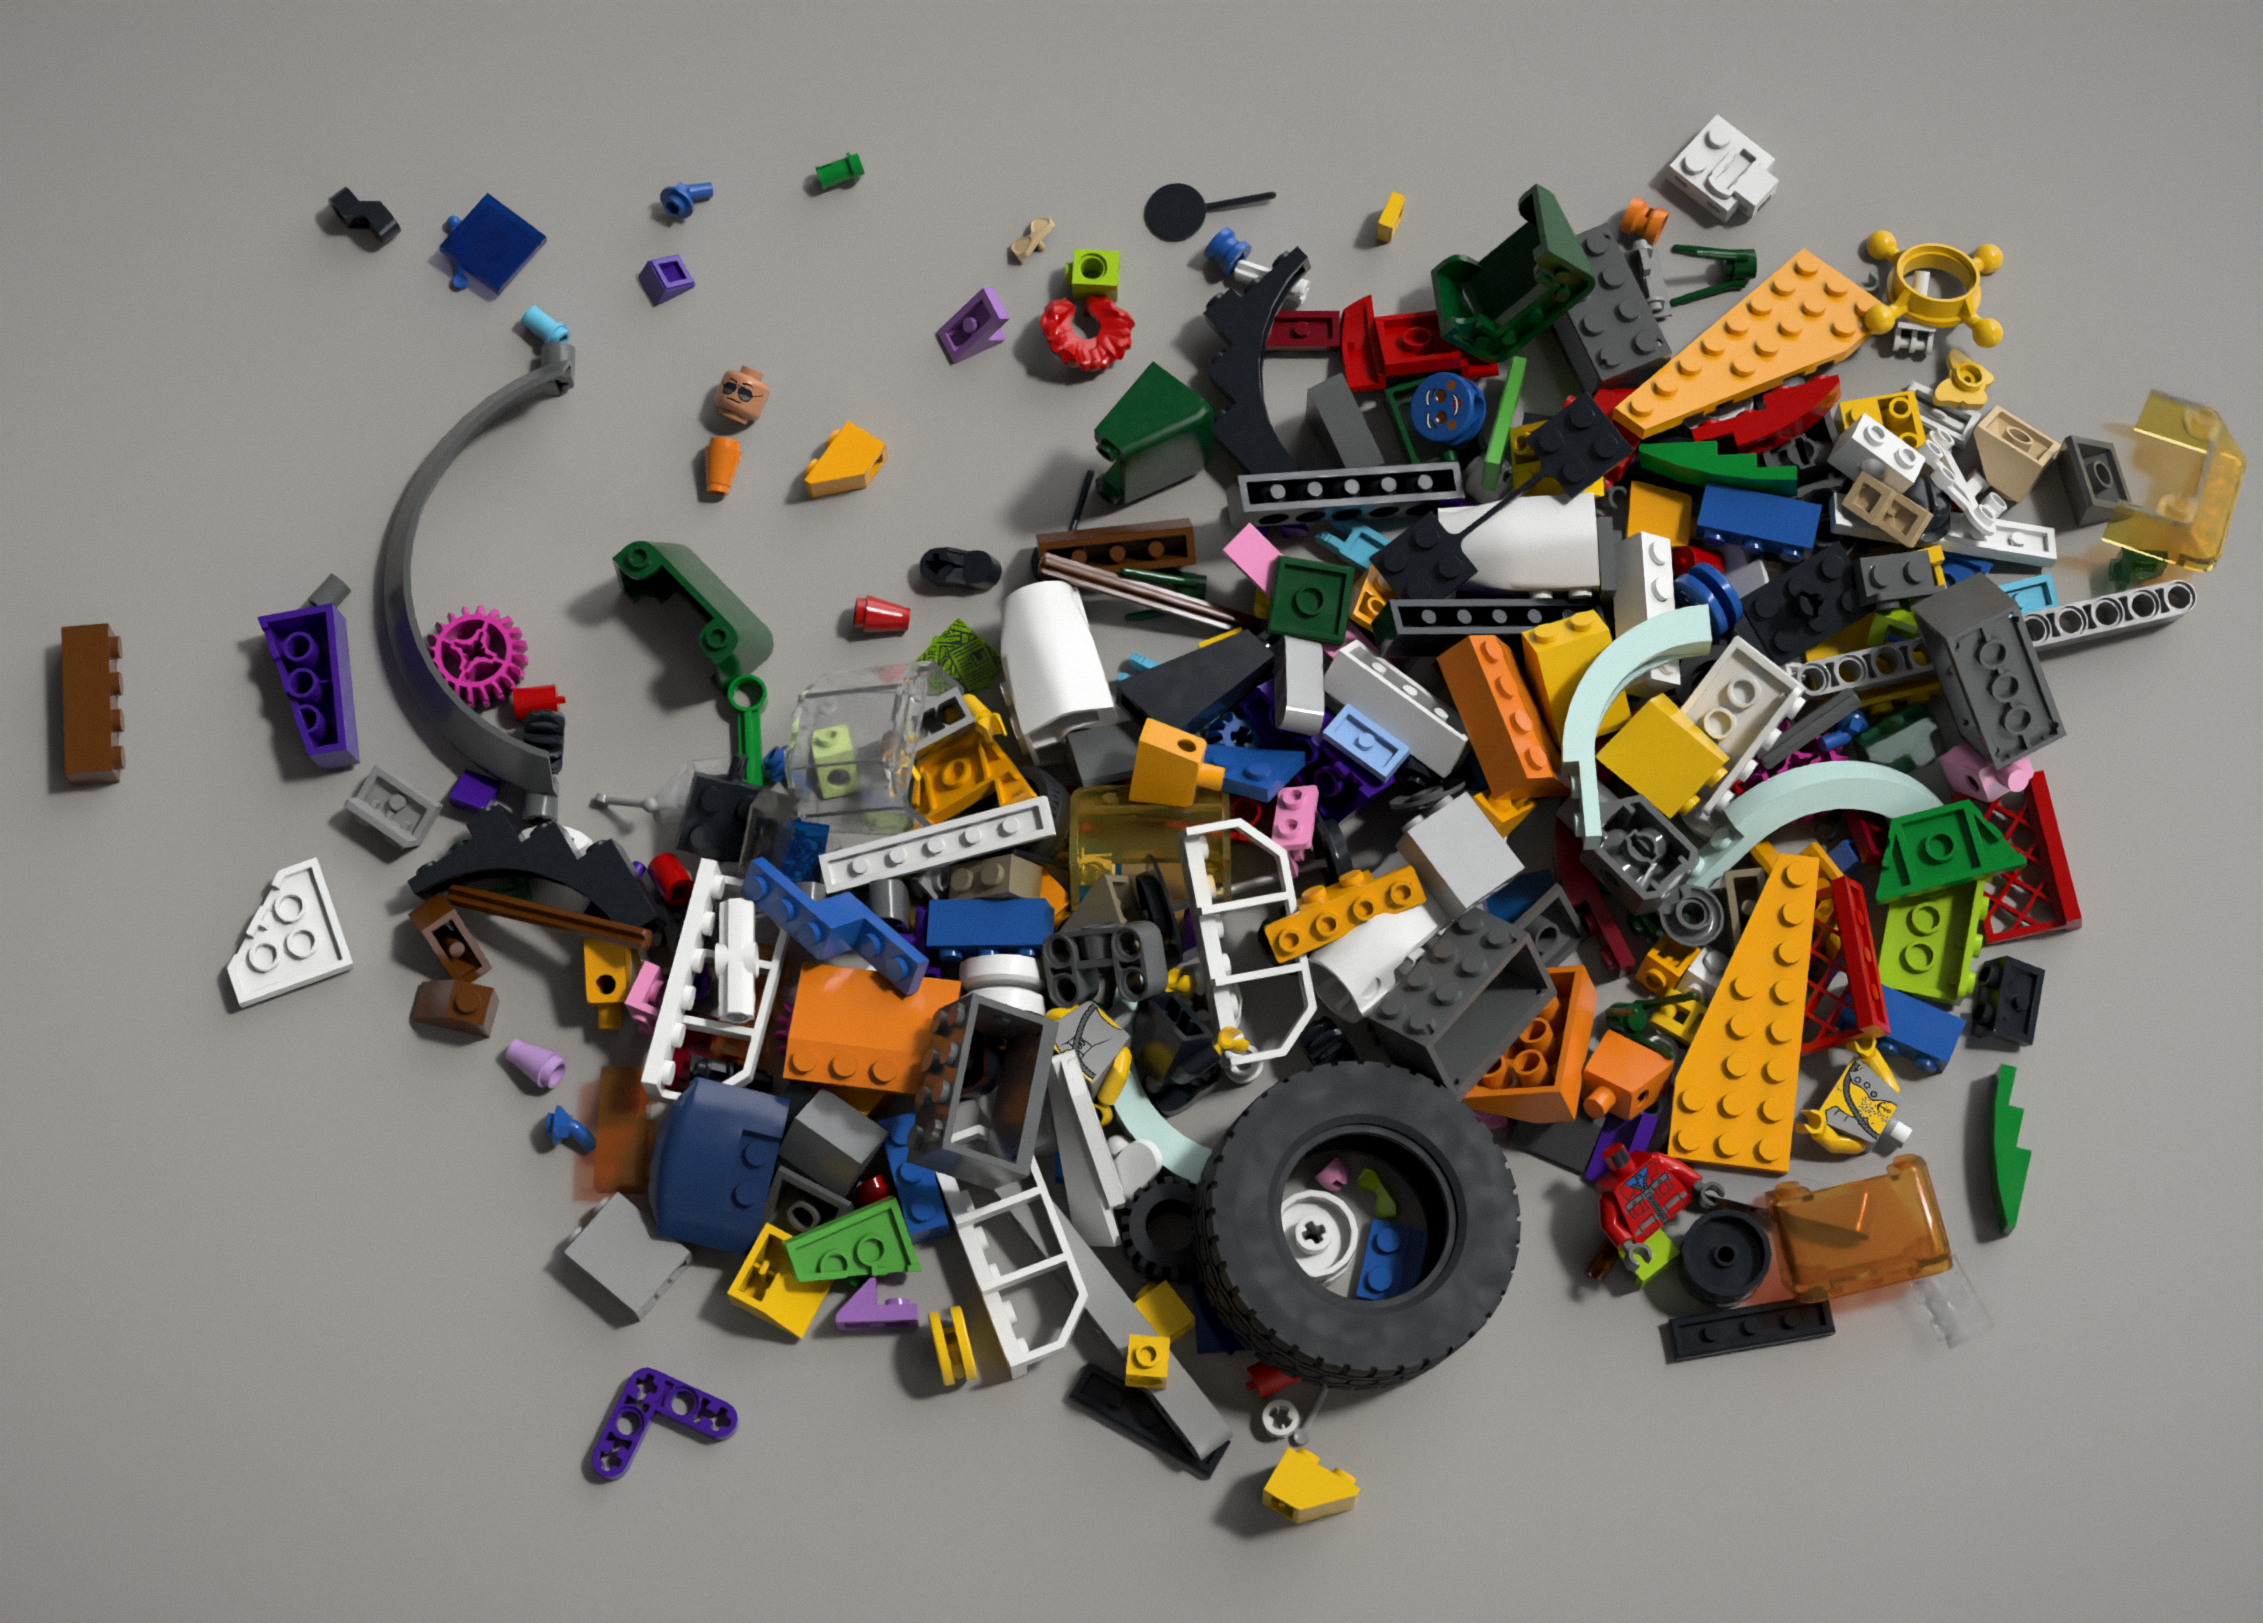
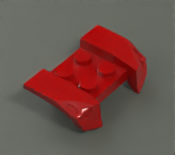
M1371 294L1343 309L1340 321V357L1344 378L1351 392L1386 389L1385 377L1405 376L1414 373L1440 372L1450 369H1459L1461 377L1467 379L1499 376L1497 363L1481 361L1441 338L1437 310L1374 317Z

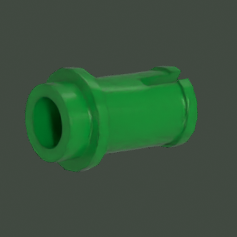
M848 152L845 158L815 167L823 190L855 178V181H859L858 177L865 175L858 153L850 155Z

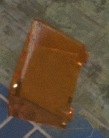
M1911 1153L1898 1155L1893 1158V1163L1886 1167L1887 1174L1812 1192L1809 1188L1800 1186V1183L1797 1181L1783 1182L1776 1185L1775 1190L1764 1192L1781 1283L1796 1301L1800 1303L1827 1301L1940 1274L1952 1269L1954 1264L1949 1241L1926 1161L1921 1156Z

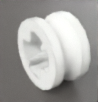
M1283 1399L1274 1400L1264 1408L1262 1426L1271 1437L1285 1439L1291 1436L1297 1429L1299 1415L1296 1407L1291 1402ZM1279 1409L1286 1410L1288 1412L1287 1420L1291 1424L1287 1428H1285L1284 1424H1282L1281 1429L1274 1428V1419L1269 1415L1273 1411L1279 1414Z

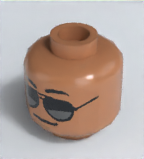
M742 366L740 372L735 370L725 372L714 397L716 406L720 408L718 414L745 426L748 421L758 420L770 394L769 387L761 382L763 374L746 366Z

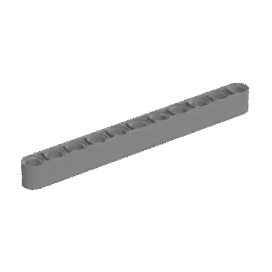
M2173 580L2022 614L2026 626L2030 627L2035 633L2036 639L2032 641L2035 651L2041 652L2173 622L2195 607L2197 593L2189 582ZM2169 593L2178 598L2180 602L2179 609L2170 604L2168 600ZM2132 601L2142 606L2144 617L2138 616L2133 611ZM2096 609L2106 614L2108 618L2107 625L2097 620ZM2059 618H2065L2070 622L2072 626L2071 633L2065 632L2060 627ZM1922 637L1810 661L1799 667L1791 676L1802 685V675H1809L1814 679L1816 690L1806 689L1801 696L1806 701L1805 704L1831 699L1848 687L1854 690L1855 693L1934 676L1936 673ZM1913 650H1918L1924 654L1926 666H1921L1914 661ZM1876 658H1881L1888 663L1890 668L1889 674L1881 673L1877 669ZM1839 666L1846 667L1851 671L1853 675L1852 682H1846L1840 677Z
M962 1098L959 1100L953 1134L978 1124L990 1129V1119L973 1098ZM978 1138L959 1146L985 1154L987 1142ZM1030 1172L1029 1177L994 1190L985 1189L997 1202L1035 1188L1036 1185ZM1041 1199L1004 1212L1041 1261L1062 1254ZM1052 1200L1088 1293L1089 1299L1084 1308L1083 1315L1126 1369L1129 1334L1159 1336ZM1067 1265L1050 1271L1075 1303L1078 1293ZM1169 1350L1166 1389L1140 1388L1150 1398L1192 1455L1201 1461L1232 1438L1233 1433L1223 1417Z

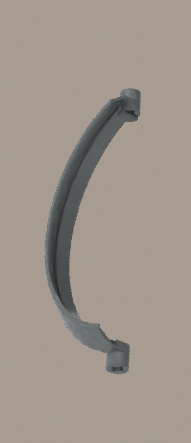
M562 342L544 344L541 352V368L515 379L488 396L463 416L440 440L422 464L406 492L392 530L384 575V605L389 639L398 667L411 694L434 726L455 749L473 764L503 783H513L524 788L523 821L537 826L547 822H558L559 782L556 777H552L549 751L531 746L491 725L467 706L447 684L424 644L417 623L412 597L411 563L414 539L424 506L440 478L462 450L496 419L525 400L542 392L547 395L560 396V391L574 387L576 348Z

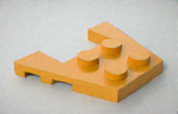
M975 726L968 732L917 761L916 769L921 779L918 782L914 779L911 804L916 809L914 822L908 825V832L939 824L951 817L957 816L964 809L983 798L989 797L995 791H997L1000 807L1038 796L994 737L991 736L992 743H985L979 726Z

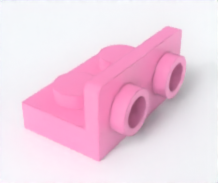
M1316 785L1282 788L1278 792L1271 840L1287 850L1292 878L1298 877L1300 861L1305 860L1306 849H1309L1312 844L1315 812L1319 796Z
M645 961L625 1001V1005L632 1016L631 1019L638 1027L637 1031L652 1039L668 982L659 966Z

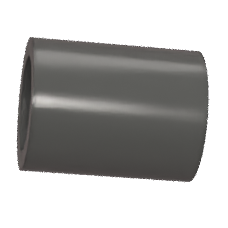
M331 573L307 600L312 606L333 603L337 608L351 593V590L341 579Z

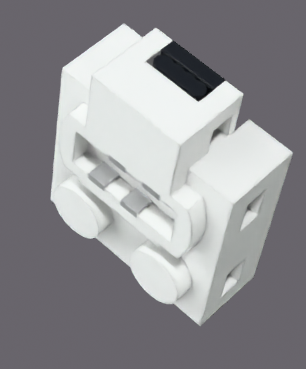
M1718 114L1669 165L1666 179L1724 224L1736 212L1737 208L1752 219L1776 193L1779 180L1771 174L1775 158Z

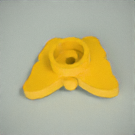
M1953 348L1946 356V366L1949 373L1945 380L1935 389L1932 395V403L1935 406H1948L1952 408L1960 406L1964 410H1979L1987 401V395L1984 390L1990 387L1994 377L1981 365L1976 364L1961 351Z

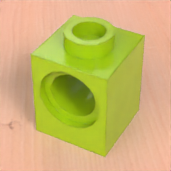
M1074 249L1073 262H1066L1065 285H1072V299L1086 300L1088 296L1098 297L1099 295L1107 294L1111 300L1118 301L1120 251ZM1088 271H1097L1101 276L1096 279H1088L1083 274Z

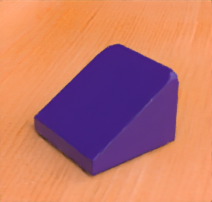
M679 254L648 260L639 274V280L654 305L662 304L694 288L696 285Z
M465 769L449 796L450 803L453 807L476 814L487 806H494L503 783Z
M1189 908L1184 910L1182 933L1183 963L1198 957Z

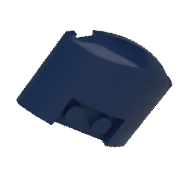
M695 1077L690 1082L692 1085L669 1108L653 1147L649 1167L648 1197L657 1224L654 1228L657 1235L748 1256L758 1237L791 1099Z

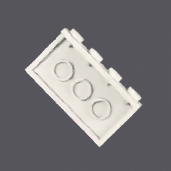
M1738 635L1735 636L1681 708L1731 758L1723 766L1728 773L1712 789L1706 784L1696 794L1701 799L1697 805L1702 808L1701 812L1706 816L1711 814L1714 809L1719 813L1723 811L1734 797V794L1729 791L1738 778L1743 782L1747 780L1758 765L1753 760L1762 747L1768 751L1782 734L1777 729L1779 724L1786 716L1792 720L1806 702L1801 697L1807 689L1804 685Z

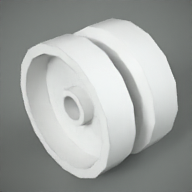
M993 954L977 956L961 962L959 981L962 982L961 988L967 992L961 998L975 993L1042 1017L1047 1013V1000L1039 994L1047 985L1043 961L1022 955Z
M1307 1190L1293 1194L1282 1202L1281 1218L1283 1231L1296 1261L1321 1286L1325 1287L1334 1284L1347 1273L1354 1261L1358 1237V1228L1354 1214L1343 1200L1324 1191ZM1314 1236L1317 1237L1320 1242L1318 1244H1315L1312 1239L1306 1240V1238Z

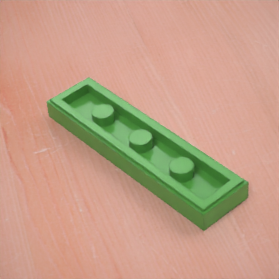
M1514 356L1511 359L1484 461L1481 480L1482 489L1496 491L1510 437V428L1513 426L1524 383L1527 358Z

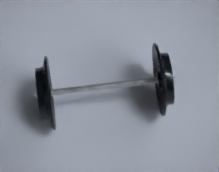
M1316 810L1312 846L1316 860L1299 865L1298 875L1320 869L1325 886L1328 887L1338 883L1340 876L1354 869L1351 854H1349L1346 841L1337 821L1334 818L1324 820L1319 811ZM1150 853L1145 857V872L1135 876L1137 894L1142 910L1141 914L1145 921H1150L1159 928L1162 935L1164 952L1169 951L1177 965H1180L1184 962L1183 949L1174 911L1188 908V899L1184 898L1171 902L1161 871L1155 858ZM1273 872L1216 889V898L1212 900L1280 881L1279 872Z

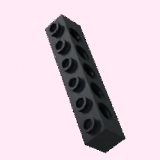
M1459 461L1238 475L1226 490L1231 528L1246 527L1249 522L1254 527L1424 516L1430 511L1434 515H1438V508L1459 505L1465 499Z

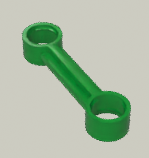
M745 674L731 682L728 688V698L731 709L737 715L739 755L744 754L749 757L743 778L751 784L763 786L761 714L767 708L768 694L764 682L759 677ZM744 686H754L761 691L762 696L759 703L755 706L741 707L735 703L734 696L736 692ZM771 800L763 827L767 825V820H771L773 815Z

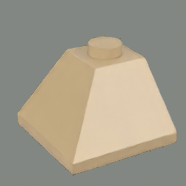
M1998 405L1988 413L1973 431L1987 483L1995 488V492L2000 497L2008 501L2015 500L2018 503H2021L2031 492L2061 447V444Z

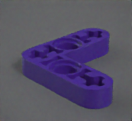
M648 1367L640 1368L632 1374L593 1451L592 1465L597 1474L605 1480L613 1481L622 1478L629 1470L656 1413L718 1441L727 1440L736 1433L739 1426L738 1414L728 1402L658 1370ZM649 1378H654L653 1384L657 1391L655 1394L648 1392L642 1402L644 1407H649L647 1413H644L636 1405L627 1404L630 1398L635 1403L638 1402L641 1396V1390L637 1386L639 1381L646 1383ZM683 1393L690 1394L695 1399L694 1409L685 1415L674 1412L672 1403L675 1397ZM706 1401L710 1403L706 1406V1411L715 1416H719L722 1411L727 1412L726 1417L730 1425L728 1427L721 1426L716 1431L713 1430L714 1424L709 1418L701 1416L700 1424L694 1421L701 1414L703 1402ZM628 1413L636 1414L641 1422L637 1432L631 1435L622 1434L618 1430L619 1419ZM611 1435H614L622 1443L631 1444V1446L627 1450L621 1445L617 1453V1458L621 1465L619 1467L611 1466L609 1471L604 1470L605 1464L601 1457L603 1454L610 1456L613 1453L616 1444L614 1441H609Z

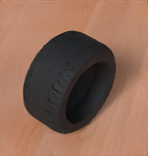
M1033 766L1016 767L1038 797H1048L1057 836L985 854V856L992 858L1011 854V849L1017 848L1055 859L1067 845L1074 830L1076 820L1075 802L1069 791L1046 771ZM997 791L993 792L989 797L976 802L972 814L999 808ZM1028 860V861H1030V862H1032V863H1035V864H1037V865H1039V866H1042V867L1045 866V864H1041V863H1038V862H1034V861Z

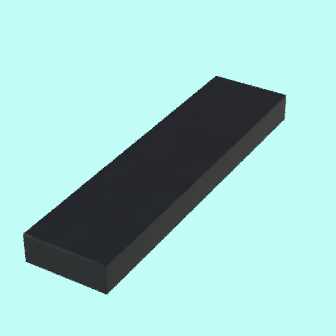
M1827 1293L1669 1319L1667 1322L1675 1362L1825 1337L1836 1333Z
M1091 1362L1087 1364L1069 1395V1399L1210 1479L1231 1443L1228 1440L1201 1461L1197 1460L1143 1391L1132 1386H1125V1381Z

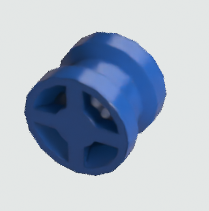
M1225 227L1209 242L1204 256L1210 261H1217L1221 266V270L1226 275L1234 273L1239 260L1247 259L1252 246L1245 241L1237 240L1235 232L1229 227Z

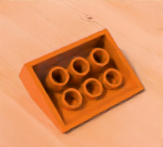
M1495 635L1467 636L1438 656L1436 659L1494 800L1570 796V779L1568 776H1561L1560 755L1517 652Z
M802 962L788 1036L783 1078L787 1082L792 1081L794 1083L916 1097L918 1090L923 1084L925 1072L922 1070V1062L931 1045L933 1033L930 1032V1024L933 1021V1015L939 1008L960 999L962 982L923 977L918 992L906 996L879 971Z
M1584 965L1546 968L1558 994L1467 1093L1460 1104L1464 1101L1473 1110L1536 1124L1575 1121L1598 996Z

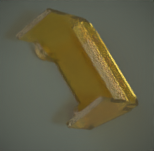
M2152 388L2134 430L2205 453L2206 456L2194 497L2178 492L2165 494L2160 499L2156 511L2118 499L2104 531L2102 541L2196 572H2208L2216 567L2222 555L2246 470L2247 460L2217 411L2211 407Z
M1096 785L1076 789L1070 798L1069 870L1072 912H1080V885L1093 886L1100 876L1112 874V864L1145 863L1146 855L1150 853L1157 863H1181L1175 833L1186 827L1230 820L1229 792L1199 786L1193 805L1182 807L1130 801L1128 799L1131 785ZM1230 829L1200 834L1199 836H1205L1208 844L1209 858L1204 859L1207 875H1212L1215 883H1223L1224 903L1232 901Z

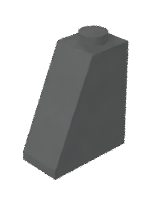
M1342 373L1307 389L1305 419L1335 469L1385 466V461Z

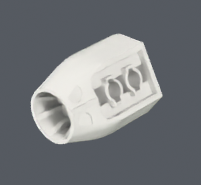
M1594 492L1580 493L1573 500L1568 494L1518 497L1507 507L1473 530L1462 541V551L1479 572L1458 587L1457 591L1498 599H1591V597H1599L1600 579ZM1501 501L1479 506L1438 508V521L1446 531L1457 534Z
M1042 581L1022 587L1007 596L1000 605L1001 662L1006 681L1000 683V687L1011 715L1010 720L1016 739L1019 742L1022 754L1030 753L1035 767L1065 764L1067 734L1120 723L1094 640L1089 631L1090 626L1077 586L1072 587L1063 581Z
M1397 851L1396 853L1389 854L1371 875L1375 879L1409 864L1401 853ZM1419 877V882L1426 896L1424 903L1398 914L1382 913L1374 916L1372 919L1352 929L1342 938L1312 950L1307 958L1313 990L1323 1003L1343 1020L1357 1023L1370 1016L1456 922V920L1452 922Z

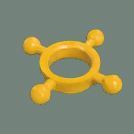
M1885 230L1875 231L1868 237L1866 249L1869 255L1876 260L1887 259L1894 265L1888 275L1885 287L1886 296L1891 305H1873L1865 314L1864 322L1870 332L1877 335L1888 333L1893 328L1895 319L1903 316L1914 323L1934 328H1947L1964 323L1972 330L1974 342L1982 348H1993L2000 343L2003 337V329L2000 323L1992 318L1982 319L1976 314L1981 301L1980 272L1984 274L1994 273L2001 267L2003 262L2002 252L1997 246L1983 244L1974 251L1971 259L1964 252L1954 247L1937 243L1919 244L1900 251L1896 248L1895 237ZM1919 268L1943 270L1957 277L1965 286L1967 294L1953 299L1928 297L1911 288L1903 277L1910 271Z

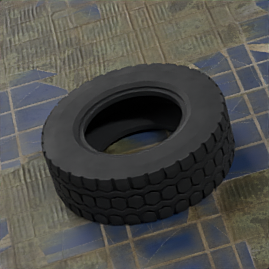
M1357 1061L1335 1062L1333 1066L1331 1063L1311 1067L1307 1072L1302 1070L1284 1078L1283 1081L1277 1082L1264 1091L1236 1118L1213 1148L1211 1156L1208 1157L1200 1175L1201 1180L1198 1182L1194 1197L1195 1206L1192 1209L1191 1230L1195 1232L1192 1234L1194 1257H1198L1195 1264L1200 1281L1206 1284L1204 1288L1205 1294L1212 1308L1217 1307L1219 1310L1217 1316L1227 1330L1232 1329L1236 1333L1233 1337L1246 1350L1251 1348L1255 1351L1253 1356L1269 1367L1272 1365L1277 1366L1276 1371L1290 1378L1296 1379L1300 1377L1303 1383L1323 1387L1326 1384L1327 1389L1349 1391L1351 1388H1354V1391L1377 1389L1378 1386L1385 1388L1400 1384L1404 1380H1411L1426 1373L1466 1344L1487 1323L1488 1318H1491L1502 1301L1501 1296L1505 1295L1513 1276L1511 1271L1515 1269L1519 1247H1516V1245L1520 1243L1521 1221H1517V1218L1520 1216L1518 1194L1513 1192L1516 1188L1511 1169H1506L1505 1163L1507 1159L1499 1144H1494L1492 1141L1494 1136L1483 1121L1479 1123L1475 1118L1477 1114L1464 1101L1460 1104L1456 1100L1457 1095L1442 1085L1439 1087L1433 1085L1434 1080L1417 1072L1414 1075L1409 1074L1410 1070L1392 1064L1384 1067V1063L1362 1061L1360 1064H1357ZM1349 1152L1361 1154L1385 1164L1409 1185L1420 1202L1428 1230V1251L1425 1265L1416 1284L1410 1291L1385 1300L1364 1301L1351 1299L1329 1291L1313 1280L1302 1269L1288 1246L1281 1218L1283 1192L1289 1175L1295 1166L1317 1155Z

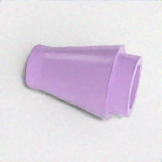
M519 1039L512 1041L505 1054L506 1060L512 1062L540 1088L547 1086L552 1089L556 1087L567 1069V1061L561 1058L560 1052L525 1043Z

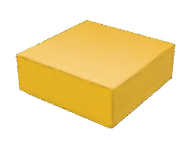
M1392 191L1378 221L1376 239L1386 243L1391 242L1404 214L1406 200L1404 195Z

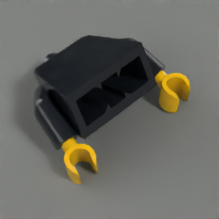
M1180 968L1170 969L1167 972L1168 984L1166 989L1159 995L1140 1001L1139 1008L1135 1013V1029L1130 1050L1132 1056L1146 1071L1142 1082L1143 1087L1152 1093H1163L1167 1085L1186 1084L1221 1061L1222 1057L1220 1055L1226 1051L1238 1055L1244 1053L1249 1047V1041L1243 1038L1236 1039L1233 1042L1234 1038L1240 1035L1242 1031L1231 1026L1223 1028L1218 1035V1043L1212 1044L1215 1036L1177 994L1188 996L1197 986L1196 979Z

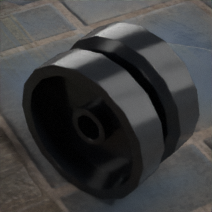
M1730 1209L1710 1211L1695 1220L1686 1233L1679 1248L1680 1255L1676 1264L1681 1283L1689 1295L1704 1305L1716 1308L1738 1306L1754 1295L1769 1271L1772 1256L1769 1237L1756 1220L1743 1212ZM1718 1254H1723L1727 1262L1721 1261Z

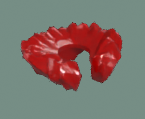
M1102 294L1098 297L1088 296L1084 302L1083 315H1091L1099 325L1098 335L1094 338L1083 339L1074 333L1071 327V320L1075 307L1065 297L1052 300L1044 307V313L1039 319L1042 333L1046 336L1045 340L1049 344L1051 352L1059 356L1061 362L1071 368L1079 367L1083 372L1088 370L1092 372L1099 369L1105 370L1108 366L1113 365L1117 359L1122 360L1125 351L1131 349V329L1135 327V321L1127 311L1118 308L1116 302L1111 300L1107 294Z

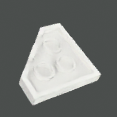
M317 857L277 872L271 884L273 886L263 906L260 905L246 931L247 936L237 955L234 954L227 970L241 1008L355 968Z

